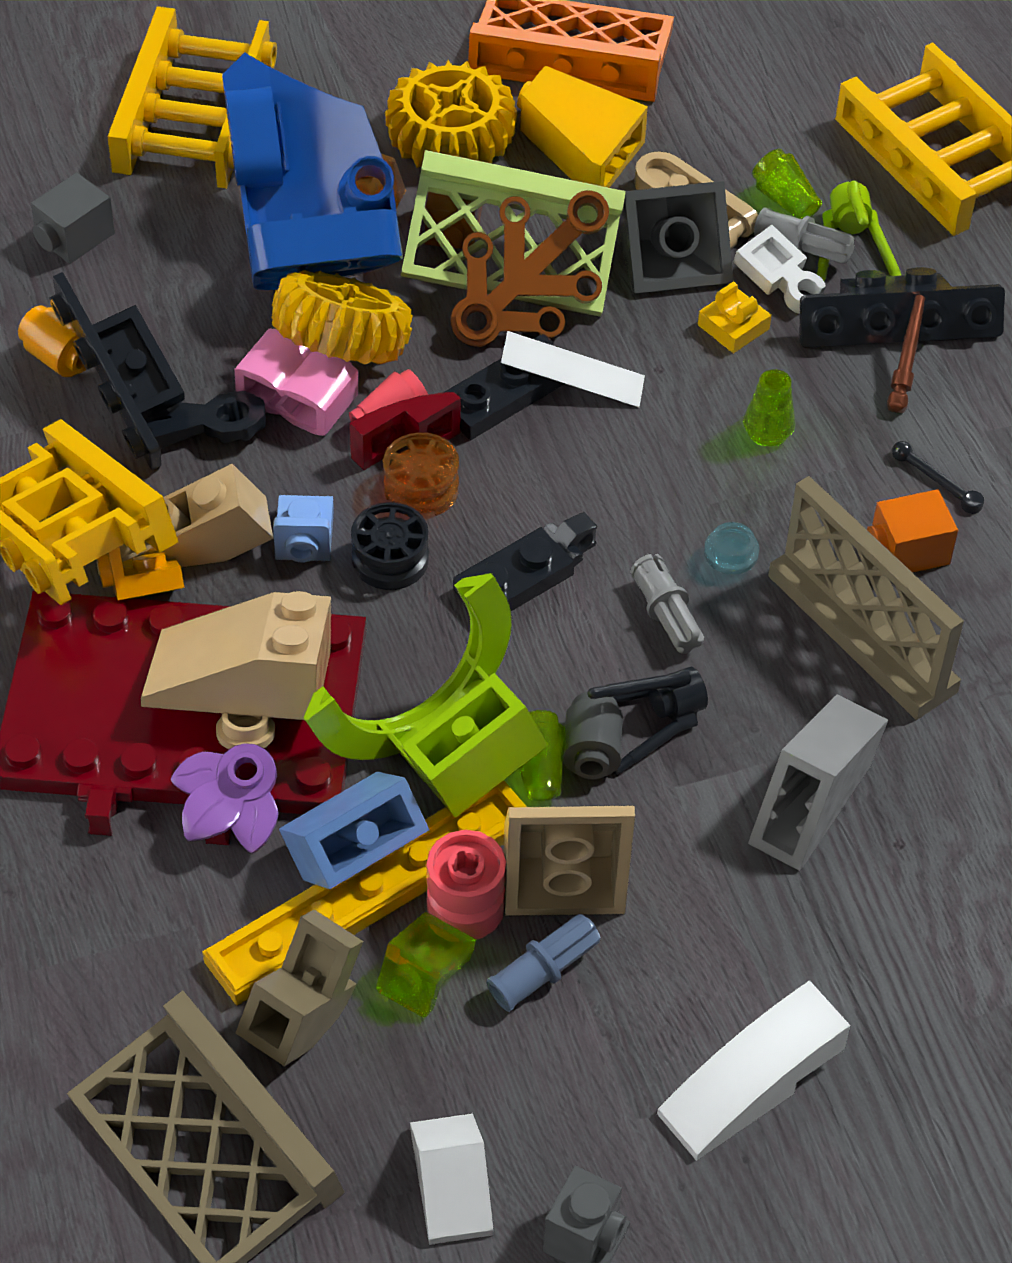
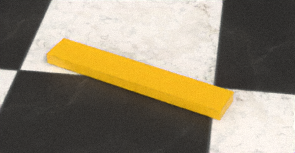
M503 780L456 818L445 807L425 819L429 831L332 889L313 885L202 951L204 963L237 1006L249 998L255 982L282 967L301 916L316 910L355 935L427 891L428 854L437 840L450 832L472 830L488 835L499 846L504 845V822L508 808L527 806Z

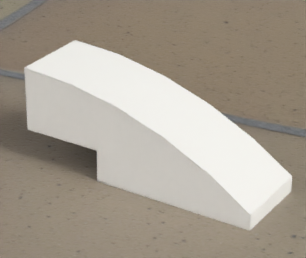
M809 980L748 1025L716 1052L658 1108L657 1115L697 1161L792 1096L795 1092L796 1083L842 1052L845 1049L850 1025Z

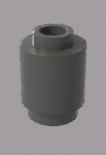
M584 692L574 698L572 705L566 711L563 762L571 772L582 778H602L615 772L621 764L623 714L613 697L590 699L587 692Z

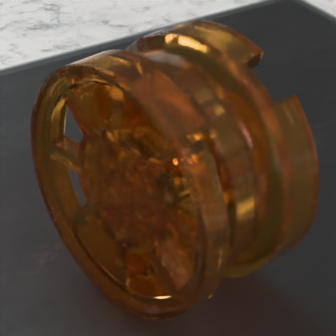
M412 433L398 438L387 448L383 459L385 474L384 494L386 500L390 499L391 502L408 505L420 514L434 512L435 516L444 513L452 507L459 494V456L449 441L431 433ZM406 445L409 448L408 450H405L400 454L395 453L398 449Z

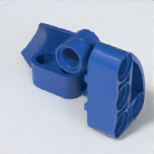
M244 52L222 74L235 178L236 184L240 186L254 289L278 290L281 279L285 278L287 274L299 273L304 270L312 273L322 271L332 275L337 273L343 277H350L401 261L403 255L393 189L394 175L391 167L383 160L364 106L306 85L267 66ZM365 176H373L382 183L383 190L375 195H366L357 188L356 181Z

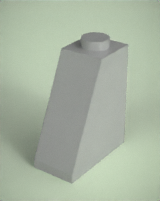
M837 694L782 749L748 844L800 871L870 768L888 719Z

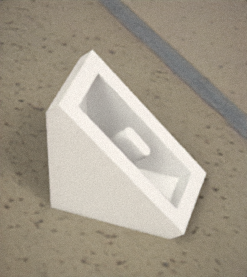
M473 1114L410 1122L429 1245L492 1236L493 1221L484 1142Z

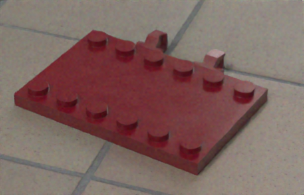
M33 591L0 729V790L77 796L78 801L87 802L85 817L89 821L88 833L93 835L112 836L111 817L117 814L119 801L132 802V800L185 805L190 794L178 789L171 782V777L179 765L194 754L201 752L225 754L229 750L219 743L216 735V725L222 713L141 707V696L161 630L231 606L133 598L117 600V597L70 594L71 600L60 605L46 592L38 594L36 591ZM331 614V652L323 686L330 696L335 699L341 710L354 718L367 630L366 617ZM271 717L275 724V736L273 741L264 749L272 756L277 769L276 782L270 793L275 800L278 812L305 814L343 792L348 758L341 757L327 749L316 737L305 720ZM244 763L237 768L236 777L241 780H249L255 776L257 767L251 763ZM230 828L225 833L205 839L206 844L229 845L232 829Z

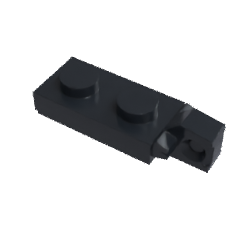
M582 512L564 520L559 527L554 523L547 524L543 528L539 527L454 576L453 590L459 595L454 585L461 579L491 573L503 591L510 611H513L574 575V567L583 560V553L596 546L597 525L585 512Z

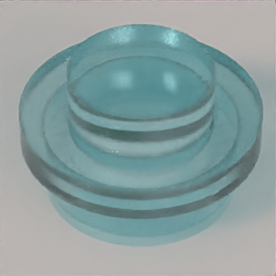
M727 522L716 527L707 537L704 555L707 562L717 571L726 574H740L754 567L758 561L760 549L759 543L750 528L741 523Z

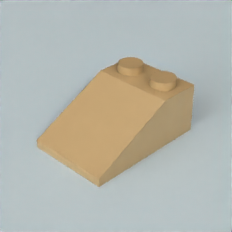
M301 591L291 593L273 592L162 629L141 696V707L304 720L303 717L313 693L324 685L331 652V597L311 595Z
M509 807L504 822L503 853L506 859V880L504 883L505 916L625 914L635 807Z

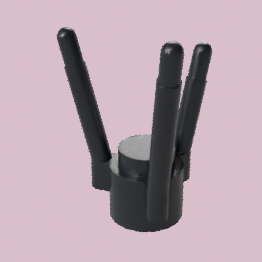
M692 666L667 675L593 687L587 692L590 699L613 697L617 703L649 696L652 708L657 716L660 718L668 716L673 720L623 757L619 768L613 772L614 774H621L679 732L697 726L698 721L695 712L706 709L708 705L705 683L700 673Z

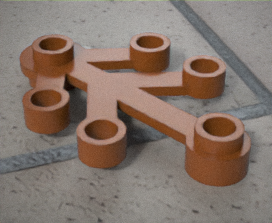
M592 190L581 191L573 196L567 209L568 218L525 260V225L530 218V207L526 200L518 196L505 199L499 210L500 221L504 225V280L487 296L486 263L492 257L493 243L490 237L482 232L469 234L462 245L463 256L467 260V297L456 304L451 315V326L455 336L462 343L472 347L488 345L495 340L500 332L507 331L535 332L539 336L545 334L550 339L558 337L564 329L565 317L556 307H543L538 313L503 310L517 296L574 297L581 303H591L599 297L602 290V282L600 277L592 271L585 270L576 275L540 274L581 234H594L605 226L609 216V206L606 199L598 192ZM517 204L524 209L525 215L522 220L512 222L507 219L505 210L509 205ZM582 206H592L596 210L597 218L595 221L584 223L579 219L577 212ZM482 240L486 243L488 251L483 257L475 258L470 255L468 246L472 241ZM589 278L593 280L596 285V291L590 296L581 295L576 287L580 279ZM474 312L482 313L487 320L486 326L479 331L470 329L466 322L470 314ZM545 314H554L558 318L559 327L555 331L547 332L541 328L539 320Z

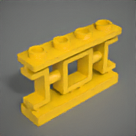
M62 419L43 428L48 442L47 446L42 447L35 443L27 447L32 461L0 477V554L10 570L13 572L21 570L25 574L29 584L38 594L45 591L60 605L71 600L66 584L72 581L80 587L89 582L83 566L125 544L136 554H139L147 549L144 542L146 541L160 553L179 542L163 496Z

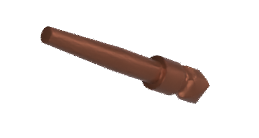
M916 295L898 369L893 372L891 388L894 391L890 393L887 400V407L891 412L904 413L908 406V395L906 393L911 391L914 373H912V367L925 297L922 295Z

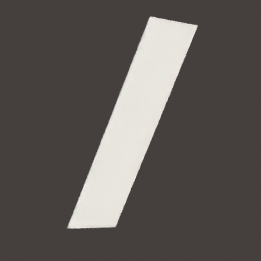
M507 331L501 363L636 407L640 406L645 375Z

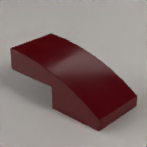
M455 392L417 396L381 407L350 423L351 459L363 470H366L404 446H407L418 458L422 457L460 434L461 398Z

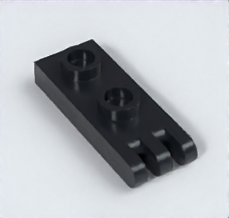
M545 334L534 339L554 345L553 341ZM501 359L445 392H455L461 398L460 431L471 441L563 386L565 383L503 364Z

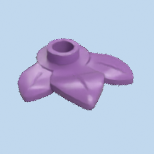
M239 744L230 748L225 754L213 752L194 754L179 765L171 777V782L178 789L190 794L182 812L184 836L188 841L208 839L225 833L231 828L237 840L249 853L254 854L264 846L277 824L279 815L275 800L270 793L276 782L277 769L272 756L267 750L255 744ZM244 763H251L257 767L255 776L249 780H241L236 777L237 768Z

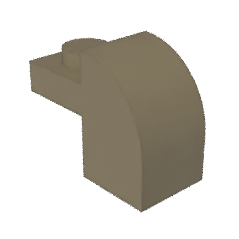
M316 910L301 916L282 967L254 983L236 1034L283 1066L308 1052L339 1018L351 998L356 983L350 980L349 977L364 941Z

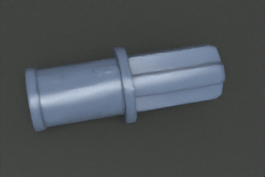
M578 914L538 943L534 940L526 945L527 952L495 976L489 977L486 985L497 1003L504 1010L510 1012L514 1009L515 1005L546 982L550 981L554 984L561 979L560 972L599 944L601 940L600 934L590 919L582 914Z

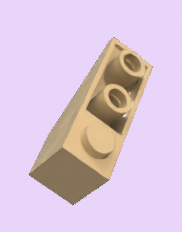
M233 464L163 497L179 542L160 553H165L166 560L176 558L181 567L228 561L273 539L266 496ZM146 541L144 542L147 549L139 554H136L125 544L119 546L123 568L133 567L132 559L135 557L159 552Z

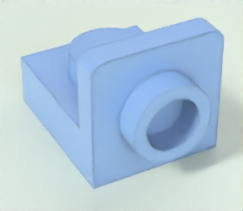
M279 495L277 517L274 519L273 525L276 560H293L297 562L330 561L334 514L333 496Z

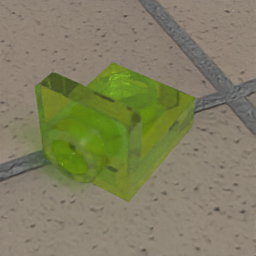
M424 912L388 943L376 985L377 991L417 1015L427 1017L434 1010L441 985L471 959L476 939L428 912Z

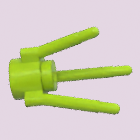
M857 181L839 184L830 194L831 209L822 214L824 226L832 229L840 228L848 234H857L869 228L890 276H901L898 264L879 225L877 212L872 209L866 186ZM819 256L817 275L825 281L830 260Z

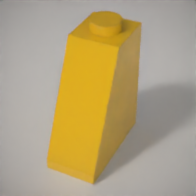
M544 66L532 82L527 81L520 90L517 100V106L521 109L520 131L571 180L610 188L645 143L648 106L548 66Z

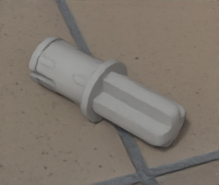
M764 207L755 222V237L770 225H773L803 254L807 252L839 263H846L854 250V237L851 234L816 224L814 218L810 216L799 219Z
M651 554L639 558L632 565L630 573L648 603L646 609L649 617L661 622L679 653L687 654L693 648L700 647L704 641V636L687 608L689 601L687 591L677 586L663 558L659 554H655L654 558Z

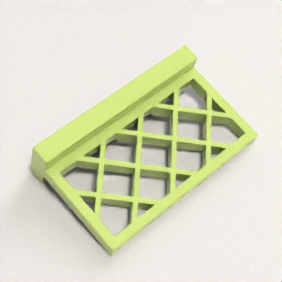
M425 150L401 276L467 290V268L462 262L465 259L463 252L461 251L457 254L442 231L464 218L474 232L486 234L472 212L486 203L499 206L500 208L502 202L512 196H518L526 200L530 207V217L534 214L548 216L555 227L558 228L563 223L562 219L566 220L568 218L567 209L573 196L581 191L592 190L601 194L609 206V216L604 226L606 228L604 243L601 247L586 255L575 240L569 247L579 261L558 275H572L583 267L585 270L596 273L602 282V290L599 297L591 303L578 302L574 297L517 296L515 300L601 317L626 191ZM427 192L448 195L459 211L436 224L425 209ZM462 199L472 200L473 202L466 206ZM517 204L509 205L505 210V216L512 222L522 220L525 215L524 209ZM582 206L577 212L579 219L584 223H592L597 218V212L592 206ZM512 209L523 212L516 216ZM423 220L429 230L419 236ZM504 225L488 234L492 241L504 234ZM526 229L525 245L529 251L524 253V260L540 245H536ZM433 237L436 238L450 258L435 269L414 264L416 248ZM478 240L468 247V252L472 255L483 247L488 251V247L485 242ZM494 244L492 259L500 270L487 277V294H490L501 283L498 280L504 277V259ZM601 256L598 271L592 261ZM551 265L544 270L546 275H557ZM455 266L459 273L449 272L447 270Z

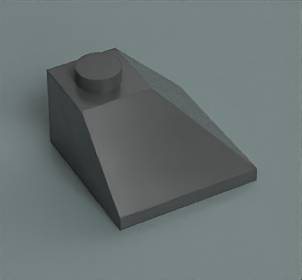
M724 181L626 191L623 210L618 224V235L633 293L724 284L734 281Z

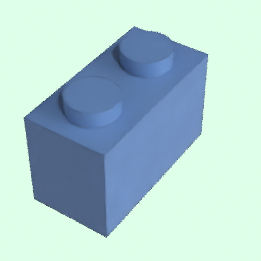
M375 772L279 828V831L303 881L332 889L429 831V828L406 779L400 776Z

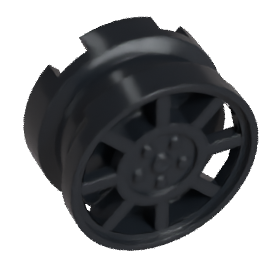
M395 502L379 503L370 506L356 517L351 528L353 568H356L360 573L362 581L375 588L397 590L414 584L424 575L429 563V531L424 517L414 508ZM390 512L389 517L377 519L374 516L379 513ZM396 513L407 515L410 519L405 520L395 516Z

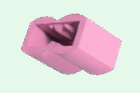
M268 329L234 369L236 392L246 391L262 398L265 403L266 412L280 414L291 424L315 435L325 436L358 395V370L350 361L346 362L336 357L328 358L325 354L311 352L305 346L295 345L291 339L284 338L277 329Z

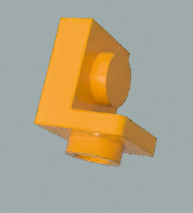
M119 547L97 559L103 588L113 586L117 600L185 588L180 564L176 558L166 560L165 553H152L132 559L133 567L123 568Z

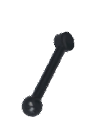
M899 441L894 444L892 454L896 460L908 461L962 501L961 506L965 512L976 514L982 510L984 497L981 493L973 490L968 492L913 453L912 446L908 442Z

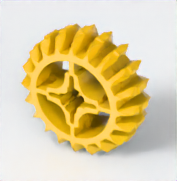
M447 60L445 66H436L429 62L425 71L412 68L409 77L398 78L397 86L395 89L390 90V97L387 100L388 110L385 111L389 138L391 139L392 146L400 150L401 158H412L416 168L422 166L425 150L492 163L493 157L504 156L507 144L512 143L517 120L515 100H513L510 87L502 84L501 76H489L486 66L471 69L468 61L461 66L452 65L449 60Z
M304 270L299 273L287 274L285 278L281 279L278 290H275L272 302V325L284 338L291 339L295 345L309 348L311 352H319L327 355L328 358L336 357L346 362L352 360L364 365L370 362L383 364L397 360L403 354L405 344L409 342L412 331L410 325L413 318L411 309L398 296L391 295L388 290L374 287L372 283H364L358 281L355 277L347 278L337 273L332 275L322 271L312 273Z

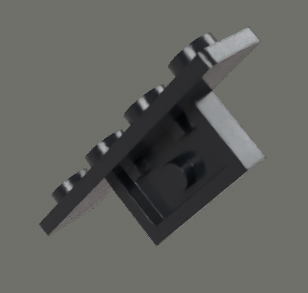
M924 267L907 269L906 275L886 276L885 272L877 270L859 271L855 274V278L840 279V293L801 296L799 341L806 348L904 342L916 295L925 297L918 341L998 337L1004 331L1005 289L1000 284L952 287L935 269Z
M61 272L54 275L55 295L49 297L54 313L62 326L71 323L79 338L74 340L73 344L86 370L95 367L103 381L102 384L98 385V390L106 408L111 414L119 411L125 421L127 428L123 429L122 433L135 459L144 456L151 470L162 466L160 447L145 419L184 401L185 393L137 306L134 305L92 325L64 273Z

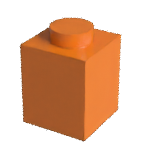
M939 489L877 502L873 524L867 528V531L912 573L950 565L958 534V528Z

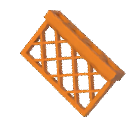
M487 0L479 22H473L470 30L468 63L471 69L486 66L489 76L500 75L501 79L520 82H532L543 67L548 66L625 98L655 102L659 75L673 30L674 16L567 0ZM499 8H505V9H511V10H517V11L512 12V13H509V14H505V13H503ZM552 15L563 18L551 21L547 17ZM529 22L535 25V27L526 30L519 26ZM598 22L609 25L597 28L593 23ZM578 29L582 34L570 37L566 32ZM645 29L656 32L644 35L639 30ZM624 36L628 41L617 44L612 39Z

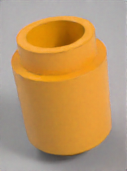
M40 305L28 311L18 328V336L23 341L25 350L62 377H72L86 371L73 344V341L79 338L71 323L62 326L52 307L47 308Z

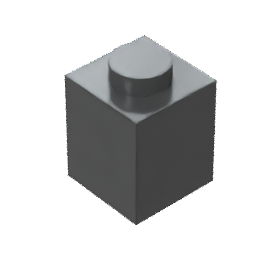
M77 172L31 202L35 239L44 250L55 252L69 264L115 234L110 196Z

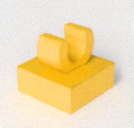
M733 281L716 293L715 301L699 311L698 326L734 354L770 329L772 315L758 305L757 299L753 296L749 298L739 290L738 284Z

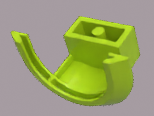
M491 573L466 577L454 585L469 613V640L457 668L431 697L415 708L395 717L382 720H361L345 714L335 699L322 686L313 693L303 717L320 742L331 752L341 757L370 760L400 753L455 818L548 746L526 706L495 674L507 650L512 624L508 601Z

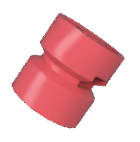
M460 830L450 832L437 840L429 851L427 860V911L430 922L441 934L451 939L462 941L481 939L493 932L503 919L506 859L502 848L493 838L480 831Z

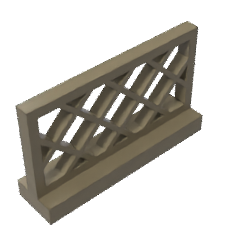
M810 476L796 483L785 554L770 563L768 577L915 720H918L959 691L961 679L952 671L964 620ZM815 510L819 513L824 526L821 525ZM828 539H830L839 561L836 560ZM853 546L857 549L862 562H859ZM865 575H868L877 597H874ZM891 582L896 586L900 598H897ZM904 612H907L916 633L912 632ZM930 619L941 628L940 635L935 633Z
M182 990L163 1005L167 1012L164 1018L74 1087L67 1095L199 1263H247L317 1204L320 1203L325 1209L345 1192L330 1165ZM169 1038L180 1051L176 1075L145 1073L148 1054ZM190 1064L200 1076L188 1075ZM133 1067V1073H132V1072H126V1071H128L130 1068ZM110 1084L130 1085L125 1115L99 1114L90 1103V1100ZM142 1086L174 1088L169 1117L137 1116ZM186 1088L212 1090L216 1094L213 1120L181 1118ZM226 1108L237 1121H225ZM110 1127L123 1128L121 1141ZM135 1129L167 1130L162 1161L140 1160L132 1156L131 1149ZM179 1131L211 1133L206 1163L174 1161ZM222 1133L249 1135L253 1139L254 1146L251 1166L218 1164ZM264 1154L275 1167L262 1166ZM147 1173H160L158 1186L155 1185ZM172 1174L204 1176L199 1207L172 1206L167 1199ZM216 1177L248 1179L244 1210L211 1208ZM260 1179L287 1181L298 1194L296 1198L278 1212L255 1211ZM183 1219L197 1220L195 1234ZM209 1221L242 1223L239 1244L216 1262L205 1248ZM253 1223L262 1224L252 1233Z

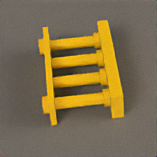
M157 6L107 136L112 173L131 175L138 156H145L146 152L215 161L217 187L227 189L234 169L226 108L164 100L160 96L162 90L168 91L170 86L224 93L223 73L173 67L174 58L180 59L182 54L236 61L245 52L274 69L277 58L276 42H270L269 21L259 20L251 44L184 35L183 30L177 29L176 9ZM158 119L222 127L217 142L148 132L150 123H157Z
M934 43L925 46L920 75L878 94L872 92L858 77L841 83L835 120L953 236L970 228L976 198L1012 182V116ZM927 92H930L943 105L909 122L901 120L891 110ZM958 120L973 133V135L938 151L931 149L920 139V137ZM987 149H990L1004 163L968 181L962 179L950 168Z

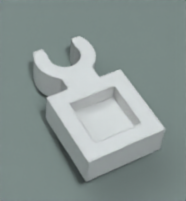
M770 225L736 251L733 263L767 295L779 288L784 293L786 305L795 313L800 314V298L803 296L799 292L800 290L807 291L811 295L823 294L826 287L820 276L813 272L802 270L807 257L773 225Z

